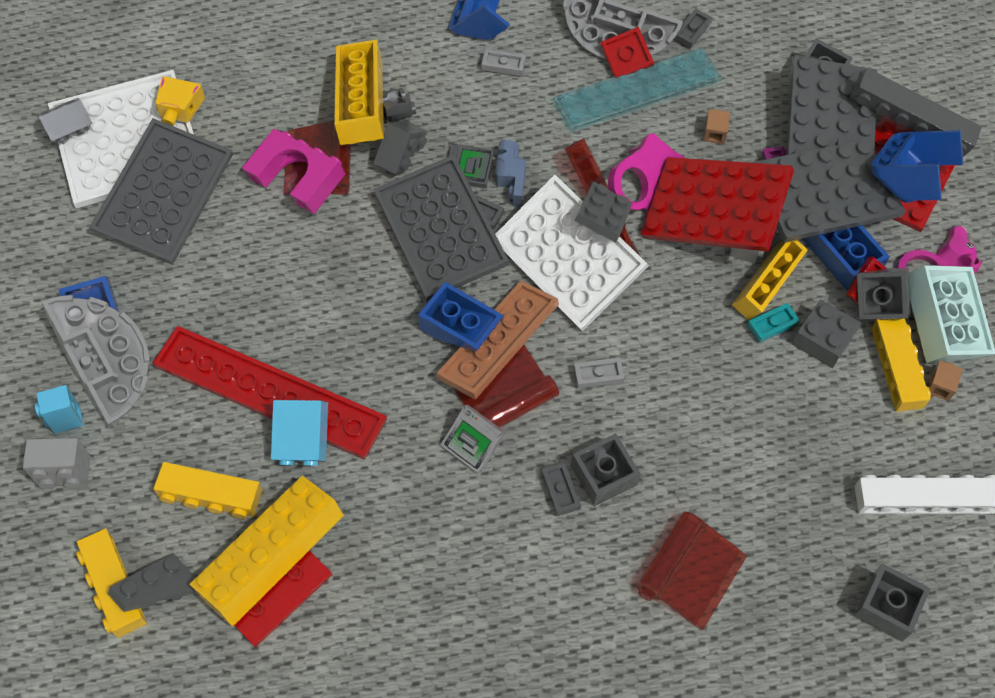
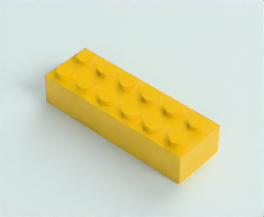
M377 40L336 46L334 125L340 145L384 139L382 57Z
M302 475L190 583V586L206 604L233 627L344 515L331 496Z

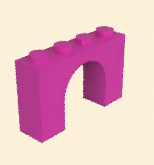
M273 129L242 169L251 180L267 188L286 165L293 162L308 163L305 175L290 195L299 207L315 214L346 173L341 167L342 163L334 156L328 157L317 147L314 149L309 147L302 139H294L286 131L280 132Z

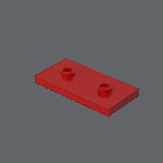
M309 550L234 626L256 648L333 575L332 572Z

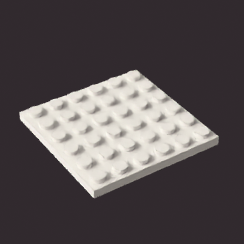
M174 70L48 103L49 109L79 98L93 123L88 125L89 130L77 134L76 131L68 134V139L58 143L71 196L76 208L105 201L152 118L159 121L162 120L156 107V98L162 76L176 79ZM175 122L174 127L194 135L190 122Z

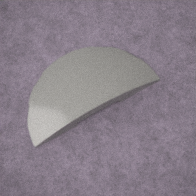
M564 0L563 5L566 23L573 37L589 53L606 60V57L600 46V42L639 27L649 52L653 56L673 41L683 24V21L647 9L641 11L611 0Z
M68 295L42 301L43 308L56 337L82 387L106 424L114 423L132 409L139 396L142 395L147 383L149 353L141 331L124 312L119 313L117 310L109 307L107 302L92 297L81 299Z

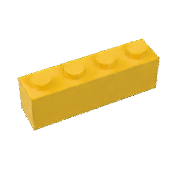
M782 240L779 242L732 303V306L747 320L762 313L808 249L798 240L783 242Z
M905 318L876 319L871 330L895 411L924 409L930 401L931 392L924 381V370L919 365L917 359V347L912 343L909 324H906Z
M163 462L154 486V491L162 502L173 504L174 501H178L192 509H197L198 506L206 507L208 511L215 514H222V511H225L239 519H246L247 516L254 518L263 491L260 483L257 481Z
M105 528L77 541L80 550L76 554L81 565H86L88 573L85 574V578L90 588L94 587L97 595L93 596L96 606L99 610L103 609L106 618L102 619L106 631L108 633L112 632L119 638L147 625L141 608L123 612L108 594L109 587L128 577L109 531Z

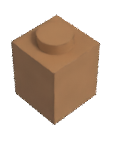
M709 109L703 141L725 144L730 112Z
M939 360L932 371L928 384L931 395L950 401L957 391L963 368L957 367L951 362Z

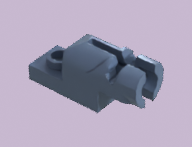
M502 140L498 145L494 177L498 187L510 188L509 198L513 199V206L522 207L526 160L520 159L519 145L516 142Z

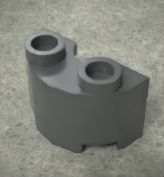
M403 88L383 92V109L386 110L383 115L387 122L416 114L415 104L413 101L411 102L410 95L405 94Z

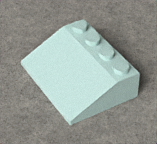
M924 265L909 273L910 301L926 363H938L939 360L951 362L995 355L994 344L972 267Z

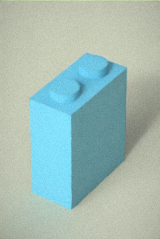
M273 400L271 460H279V465H294V461H303L304 466H318V461H326L328 402Z

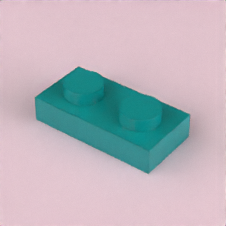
M786 303L749 320L747 326L758 342L761 343L799 325L800 319L791 306Z

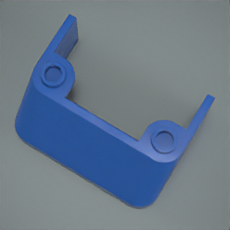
M458 0L448 28L458 35L489 40L494 39L499 33L509 28L510 24L496 13L500 0Z
M961 130L896 133L889 138L871 162L872 174L899 200L905 203L914 202L915 200H941L939 166L963 165Z

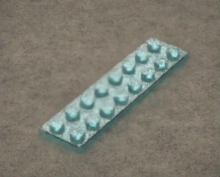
M700 48L655 63L653 67L640 69L628 75L613 77L555 96L553 102L569 131L573 132L719 83L722 77L704 48Z

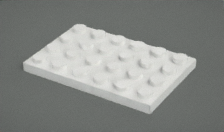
M554 175L495 235L504 252L544 292L558 298V307L583 331L649 265L620 237L615 243L576 222L575 218L583 201Z

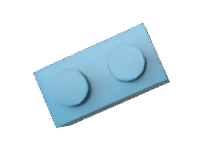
M67 385L37 393L36 413L38 417L43 418L46 428L50 427L54 434L84 426L80 405Z

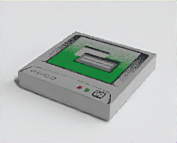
M464 405L442 441L441 446L475 472L481 473L506 432L469 405Z

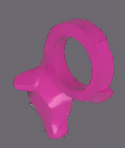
M655 133L643 137L640 145L630 149V155L613 166L608 177V189L624 197L626 196L621 188L623 173L629 169L639 177L641 194L636 202H632L630 211L640 209L649 211L658 185V177L662 174L667 157L684 158L660 140Z
M953 226L948 232L947 240L942 244L937 254L925 250L907 251L900 255L902 258L897 263L896 268H906L908 262L920 259L931 263L933 266L972 267L974 273H976L982 263L977 258L976 247L968 240L967 230L963 226Z

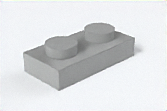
M485 49L481 70L522 76L526 55Z
M620 357L574 363L573 366L578 389L623 383L625 380Z

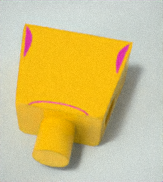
M162 76L156 98V107L159 116L162 117L161 122L174 126L176 121L190 122L205 99L202 85Z

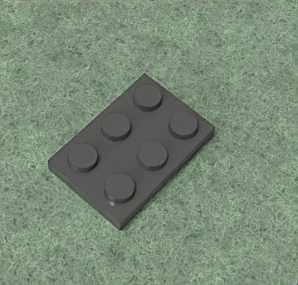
M593 182L575 221L616 243L629 214L632 202L622 195L613 193L606 186Z

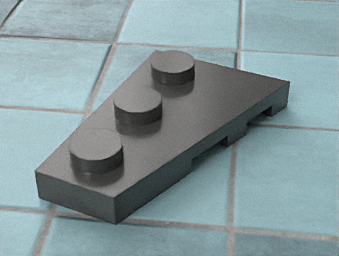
M174 553L109 587L108 591L110 597L123 612L153 606L158 601L167 599L175 601L180 600L185 595H198L190 586V583L196 577Z

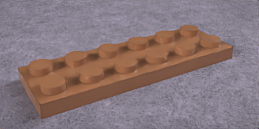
M520 281L494 309L503 314V318L478 351L460 347L436 373L437 378L476 399L559 305L558 298Z

